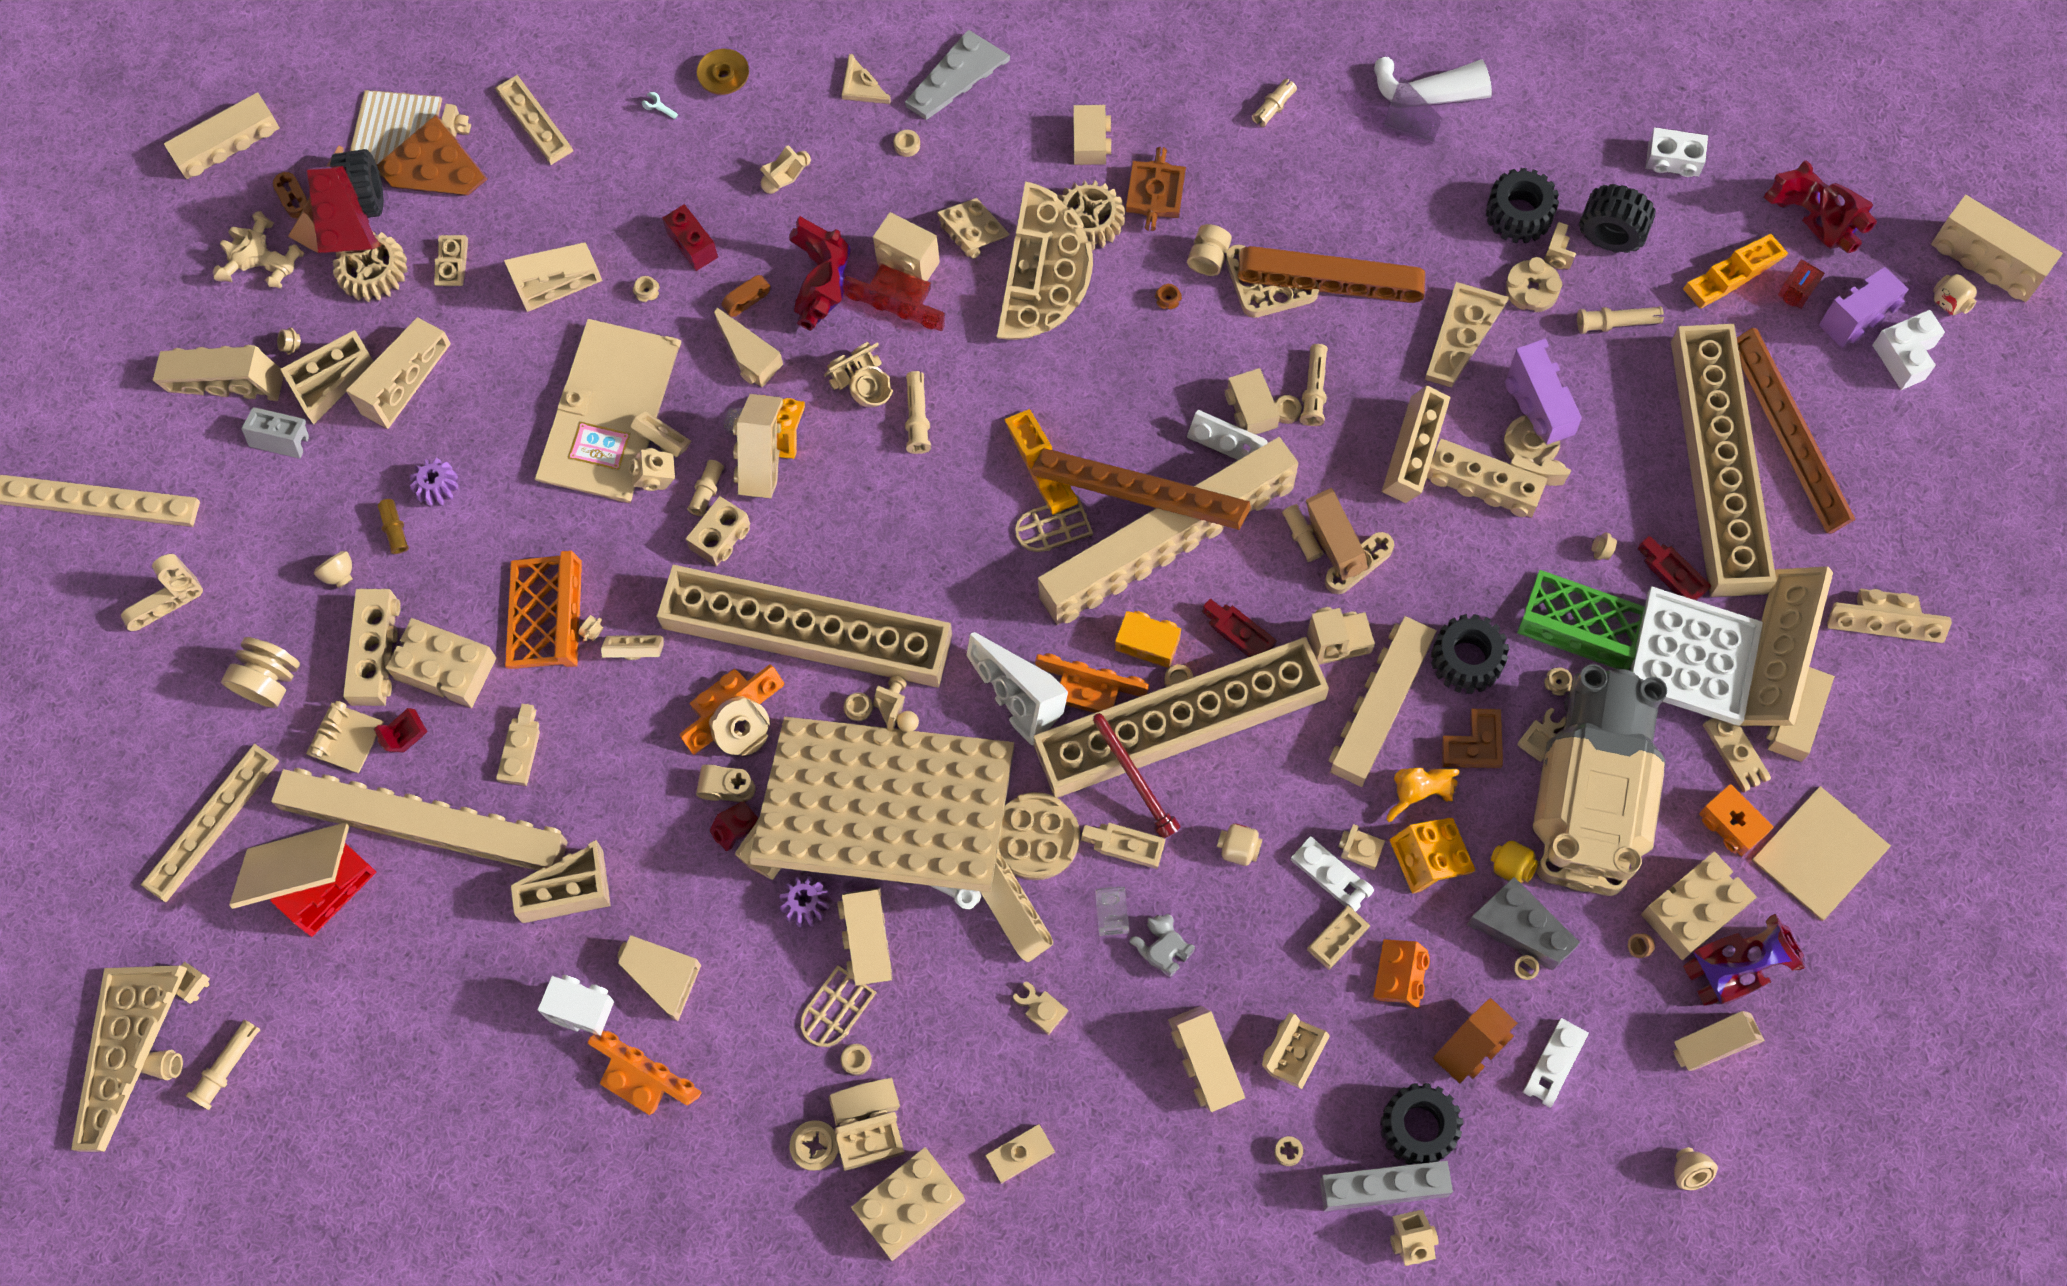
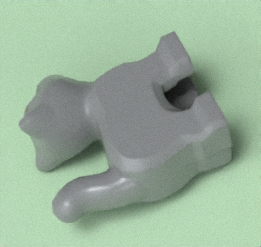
M1169 914L1156 915L1152 919L1148 918L1147 926L1153 935L1159 937V939L1148 947L1140 937L1133 936L1130 939V944L1137 947L1138 952L1151 966L1162 970L1164 974L1171 978L1180 968L1179 964L1172 961V958L1177 955L1185 962L1194 952L1195 946L1187 944L1174 931V919Z

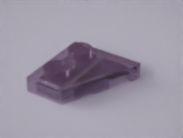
M1400 77L1382 127L1433 144L1442 118L1405 78Z

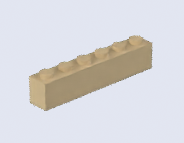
M1406 616L1401 625L1395 623L1388 638L1392 640L1389 649L1383 647L1376 662L1381 666L1377 673L1371 672L1365 684V688L1369 689L1365 698L1359 696L1353 712L1357 715L1353 723L1347 721L1341 733V737L1345 738L1341 748L1335 746L1328 760L1333 763L1330 773L1363 787L1437 630Z

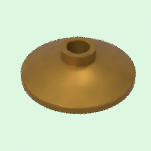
M716 49L707 53L700 60L697 67V78L700 85L708 92L717 95L736 92L744 86L749 77L747 60L742 54L732 49Z

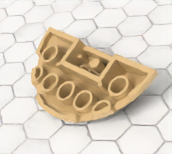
M1026 181L998 328V339L1019 340L1031 338L1059 326L1080 305L1092 275L1093 253L1091 242L1087 239L1083 229V222L1072 207L1068 208L1060 201L1056 193Z

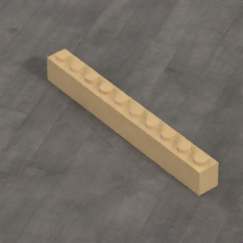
M295 768L294 771L283 769L271 801L278 809L338 824L347 822L350 827L537 871L544 867L547 869L562 861L568 843L561 834V831L553 827L545 826L544 830L533 828V824L523 820H516V823L507 822L504 817L497 814L489 813L488 817L477 815L478 812L471 808L461 807L460 810L449 808V804L433 800L432 804L422 802V798L412 794H405L404 797L396 796L393 791L386 788L378 787L376 791L366 789L367 786L360 782L350 781L349 784L339 782L338 778L326 774L319 778L312 776L311 772L300 768Z

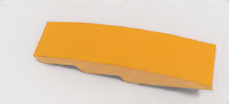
M1769 234L1734 251L1730 258L1711 266L1706 274L1687 282L1683 290L1701 309L1764 272L1785 258L1788 252L1772 234Z
M1028 409L1004 419L1052 515L1077 505V497L1070 485L1033 475L1032 467L1043 448L1052 450V446L1031 410Z

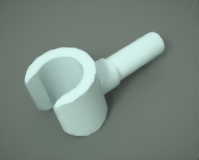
M655 92L647 94V96L654 100V105L649 104L645 100L642 101V106L647 110L656 108L673 119H676L678 116L676 112L660 102L659 95Z

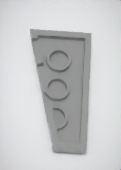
M968 30L905 101V106L927 120L953 102V98L971 89L972 85L977 81L991 75L993 70L1001 64L1005 65L1008 63L1010 55Z

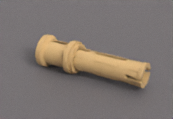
M1661 306L1611 311L1607 307L1601 308L1600 311L1588 312L1585 309H1580L1577 313V325L1579 333L1585 334L1589 330L1608 332L1613 327L1662 324L1664 317L1653 315H1663L1664 312Z
M1313 344L1310 347L1307 390L1302 394L1304 408L1303 413L1300 414V422L1308 426H1321L1325 421L1322 413L1323 404L1326 403L1327 396L1323 391L1328 348L1323 344Z
M911 371L906 375L909 419L905 423L909 442L906 444V450L912 454H922L931 450V443L928 441L930 422L925 415L924 374L920 373V371Z
M243 1020L212 1067L202 1071L203 1077L193 1091L188 1092L185 1096L210 1110L212 1107L210 1103L221 1088L227 1086L228 1080H226V1077L260 1029L250 1022Z

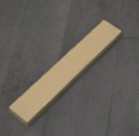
M254 743L141 883V886L164 902H167L277 765L279 760Z

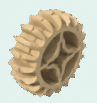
M1084 179L1082 186H1078L1074 182L1072 190L1065 187L1063 195H1058V199L1068 208L1079 205L1075 212L1083 222V229L1088 241L1091 242L1092 250L1095 249V244L1097 243L1102 248L1106 245V240L1113 243L1115 235L1120 234L1121 227L1125 222L1123 217L1125 215V208L1122 206L1121 197H1116L1115 189L1108 191L1106 183L1099 187L1096 180L1092 185H1088ZM1110 214L1108 220L1099 226V221L1105 219V216Z
M373 232L381 245L380 247L373 250L336 252L337 259L333 260L335 268L333 274L337 279L339 287L347 295H353L358 301L364 297L366 301L370 302L372 296H375L380 301L381 294L385 293L390 296L391 288L399 290L397 281H405L404 273L408 271L406 266L407 258L403 253L401 245L396 243L395 239L391 236L387 238L383 232L379 235ZM384 254L389 256L388 265L383 263L382 257ZM352 267L357 269L358 275L356 278L351 276Z

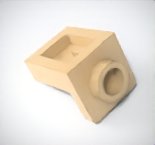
M1558 222L1544 261L1556 269L1565 268L1569 270L1576 253L1566 250L1570 237L1565 236L1569 225Z
M1353 824L1350 832L1344 830L1338 847L1344 849L1341 858L1375 870L1385 840L1358 831L1359 826Z

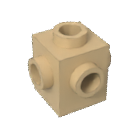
M653 448L641 449L629 464V474L633 479V487H642L647 491L665 490L675 479L673 453L658 452Z
M1423 1209L1392 1216L1395 1235L1390 1236L1392 1249L1395 1255L1400 1254L1405 1266L1436 1259L1434 1245L1439 1244L1435 1227L1430 1226Z

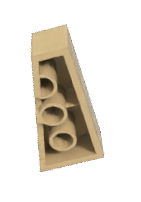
M417 317L359 376L346 392L361 415L389 429L451 343L444 331Z
M253 345L236 348L221 346L214 349L197 347L192 350L174 348L170 351H160L153 381L170 393L204 395L206 390L213 395L228 397L229 392L244 395L243 397L247 399H256V395L260 394L267 395L268 400L278 401L284 375L278 365L263 354L258 347Z

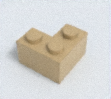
M1325 607L1315 611L1311 616L1307 636L1319 665L1372 653L1375 643L1365 612L1359 614L1357 612H1347L1342 615L1340 608L1332 609L1331 607Z

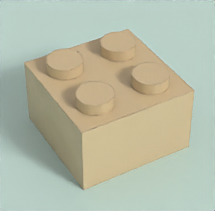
M891 212L873 236L876 260L879 267L885 272L891 273L893 271L909 284L914 285L916 283L923 287L940 263L937 235Z

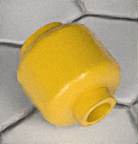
M1513 840L1506 842L1503 846L1498 845L1491 856V861L1494 862V873L1507 881L1515 877L1520 883L1524 881L1529 882L1538 867L1534 851Z

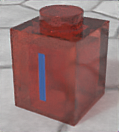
M1801 259L1783 284L1778 296L1783 298L1784 302L1788 305L1802 309L1825 273Z

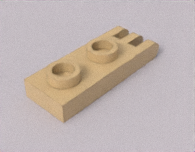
M1712 718L1703 724V727L1743 792L1750 790V785L1746 778L1749 779L1753 787L1760 785V780L1756 773L1759 774L1763 782L1771 779L1769 772L1740 726L1716 718Z

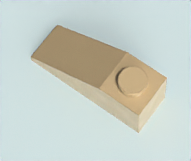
M717 308L714 311L717 323L741 371L740 375L749 384L755 382L760 387H763L783 365L780 352Z

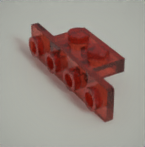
M882 264L870 284L849 276H845L843 280L844 295L853 301L867 303L880 311L886 310L896 314L901 319H910L918 322L928 329L943 331L945 327V313L923 304L931 290V282Z

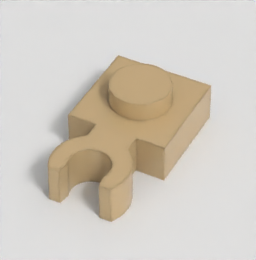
M1553 708L1548 709L1545 713L1543 725L1535 720L1517 744V746L1539 762H1542L1544 759L1548 740L1556 735L1553 732H1558L1565 726V717L1559 723L1551 721L1550 717L1554 712Z
M1024 982L1023 987L1029 991V996L1023 999L1014 994L1013 999L1020 1006H1028L1030 1009L1025 1013L1026 1017L1049 1035L1068 1013V1009L1046 991L1038 997L1035 994L1033 985L1029 982Z

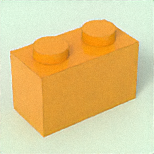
M1126 611L1115 641V651L1170 668L1180 641L1181 628H1178L1175 623L1168 620H1161L1160 622L1151 619L1149 615L1140 611H1134V613Z

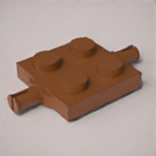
M1161 147L1156 148L1155 161H1133L1126 212L1145 215L1146 223L1144 228L1149 231L1150 222H1152L1151 231L1156 230L1157 217L1179 218L1186 167L1171 165L1165 162L1167 154L1165 147L1162 149V156H1160Z

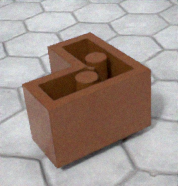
M1490 997L1464 1022L1434 1055L1433 1059L1459 1084L1468 1076L1473 1080L1485 1068L1481 1063L1484 1058L1488 1057L1492 1060L1514 1037L1510 1031L1518 1023Z

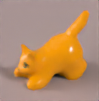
M1407 768L1397 771L1394 781L1397 784V795L1400 801L1390 809L1386 820L1388 822L1393 821L1410 804L1432 794L1442 796L1446 802L1453 801L1452 797L1458 781L1452 777L1459 774V769H1431L1429 772H1425L1423 768Z

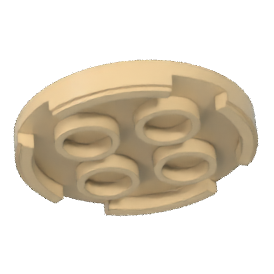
M1033 792L1019 795L1005 805L998 850L1015 876L1027 880H1044L1058 875L1071 864L1079 848V825L1072 811L1060 799L1046 793Z

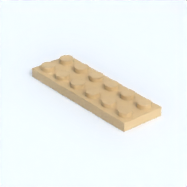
M1828 566L1775 569L1777 582L1769 591L1761 620L1763 624L1744 721L1740 726H1794L1833 575L1832 570Z

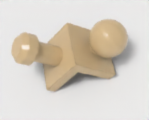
M789 145L786 146L776 161L766 164L760 169L764 173L761 179L763 191L773 194L779 188L793 183L804 167L810 164L809 154L806 151L795 153Z
M892 676L888 682L889 689L877 687L873 706L879 708L888 731L892 732L897 723L899 729L903 732H912L918 727V716L912 711L902 712L905 696L899 694L900 691L905 689L907 683L900 676Z

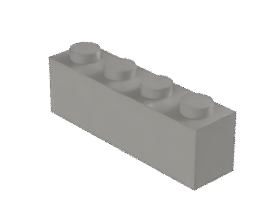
M1448 1161L1323 1175L1320 1179L1324 1212L1446 1198L1453 1193Z

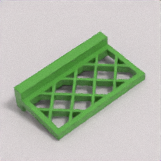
M1539 570L1517 633L1615 669L1629 671L1637 651L1635 648L1644 606ZM1542 580L1554 584L1557 591L1546 595L1540 586ZM1572 592L1580 593L1585 601L1574 605L1567 594ZM1561 597L1567 608L1556 611L1550 600ZM1601 601L1608 603L1612 611L1601 615L1595 604ZM1543 603L1550 614L1543 616L1532 612V608ZM1588 606L1594 618L1583 621L1577 610ZM1630 611L1639 614V621L1628 624L1623 613ZM1571 613L1577 624L1572 626L1565 624L1560 616ZM1616 616L1622 627L1611 631L1605 620ZM1599 623L1605 634L1600 636L1593 634L1587 626ZM1626 632L1632 642L1631 647L1619 643L1615 636Z

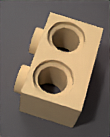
M719 496L687 536L686 541L689 549L717 567L721 561H726L729 558L738 539L742 540L747 535L750 529L748 515ZM728 519L735 520V522L731 525H723V523ZM718 541L714 547H706L708 542Z

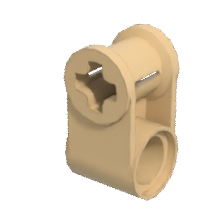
M717 765L701 766L696 796L699 798L713 801L746 802L754 796L755 785L745 770L725 768Z

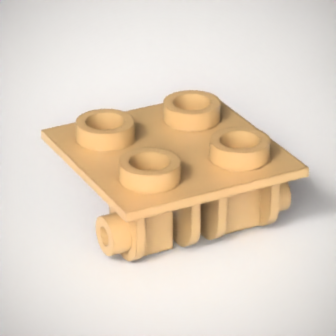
M978 198L937 212V215L940 217L941 228L945 229L952 240H955L957 246L961 245V249L967 257L971 256L973 259L979 256L981 252L979 247L1010 235Z
M866 342L855 348L851 352L852 356L846 359L845 355H842L827 365L828 370L824 376L831 375L833 378L829 380L833 390L837 388L841 390L850 384L848 374L850 377L854 374L850 367L851 365L854 366L855 370L860 369V366L862 368L867 365L875 367L882 365L878 355L872 356L871 354L879 345L878 342L872 346L869 342Z
M335 701V703H331L306 754L359 774L377 738L374 728L377 725H383L384 721L346 708V704Z

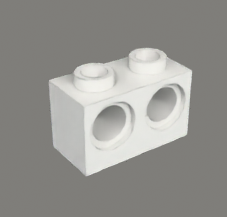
M1654 127L1648 142L1645 169H1652L1657 173L1671 172L1678 173L1684 177H1699L1706 160L1708 135Z

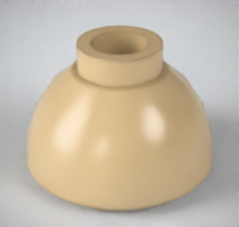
M341 551L318 566L314 570V575L324 583L336 584L338 588L343 587L353 580L350 575L352 561L349 553Z
M1690 1147L1684 1148L1676 1154L1677 1162L1674 1168V1177L1680 1189L1696 1190L1704 1187L1714 1179L1718 1167L1709 1156L1701 1152H1694Z

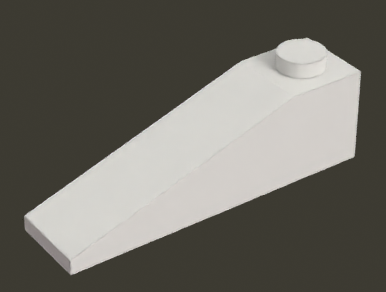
M976 632L970 634L966 656L984 683L991 682L997 694L995 700L999 706L1005 704L1013 715L1009 719L1012 726L1031 745H1034L1033 736L1048 731L1064 713L1068 691L1046 671Z

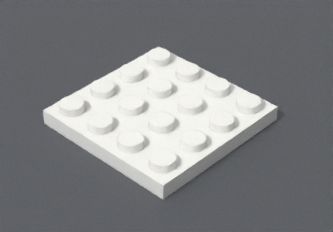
M1651 587L1646 598L1635 648L1637 651L1632 662L1631 672L1643 680L1649 677L1662 679L1667 686V695L1662 702L1740 726L1745 717L1763 622Z

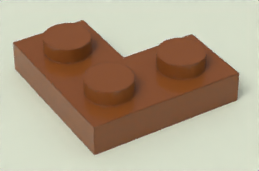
M1472 708L1470 711L1471 736L1443 735L1442 767L1502 768L1501 709Z

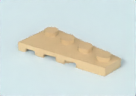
M1456 282L1425 380L1452 388L1507 304L1509 297Z

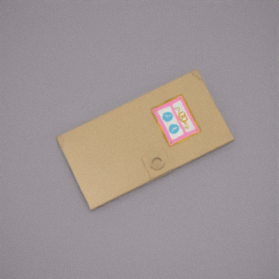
M588 319L557 408L558 410L535 480L616 501L631 503L635 487H633L632 476L629 474V464L641 449L648 448L650 440L641 438L637 431L630 426L634 419L644 411L657 418L681 340Z

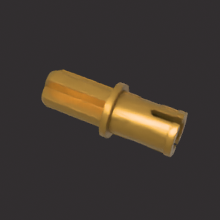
M381 500L378 503V509L383 522L381 529L387 535L391 553L400 554L408 551L409 546L403 532L404 522L399 519L394 500Z

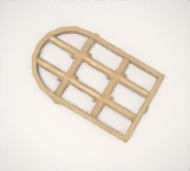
M1076 495L1078 508L1063 513L1058 512L1054 516L1042 520L1038 519L1037 512L1049 509L1047 505L1034 508L1023 514L1017 521L1015 528L1016 538L1020 545L1029 551L1042 552L1092 536L1093 532L1079 496ZM1078 512L1082 513L1084 521L1070 526L1066 525L1064 520L1066 516ZM1031 514L1033 515L1034 521L1032 523L1019 527L1024 518ZM1057 519L1060 520L1062 525L1060 529L1044 534L1042 526L1045 523ZM1084 525L1087 526L1088 533L1071 538L1069 532L1072 529ZM1037 526L1039 531L1037 537L1025 541L1021 540L1019 536L1020 531ZM1065 533L1067 540L1048 545V537ZM1042 540L1044 547L1035 548L1027 544Z
M837 965L811 1002L806 1006L801 1017V1029L804 1037L811 1044L818 1047H830L838 1044L849 1034V1030L877 992L864 984L857 988L849 1001L841 997L842 993L840 992L848 983L849 977L848 972ZM839 970L847 976L834 992L827 985ZM863 988H865L872 994L861 1009L854 1006V1001ZM826 991L830 994V999L819 1013L812 1008V1005L821 993ZM837 999L844 1004L842 1006L844 1008L832 1022L825 1017L827 1015L826 1011L834 1000ZM850 1008L857 1014L847 1028L843 1030L838 1026L840 1025L838 1022ZM809 1011L815 1015V1020L805 1031L804 1020ZM821 1019L828 1024V1029L819 1042H816L809 1037V1034ZM833 1029L842 1034L835 1041L824 1043Z

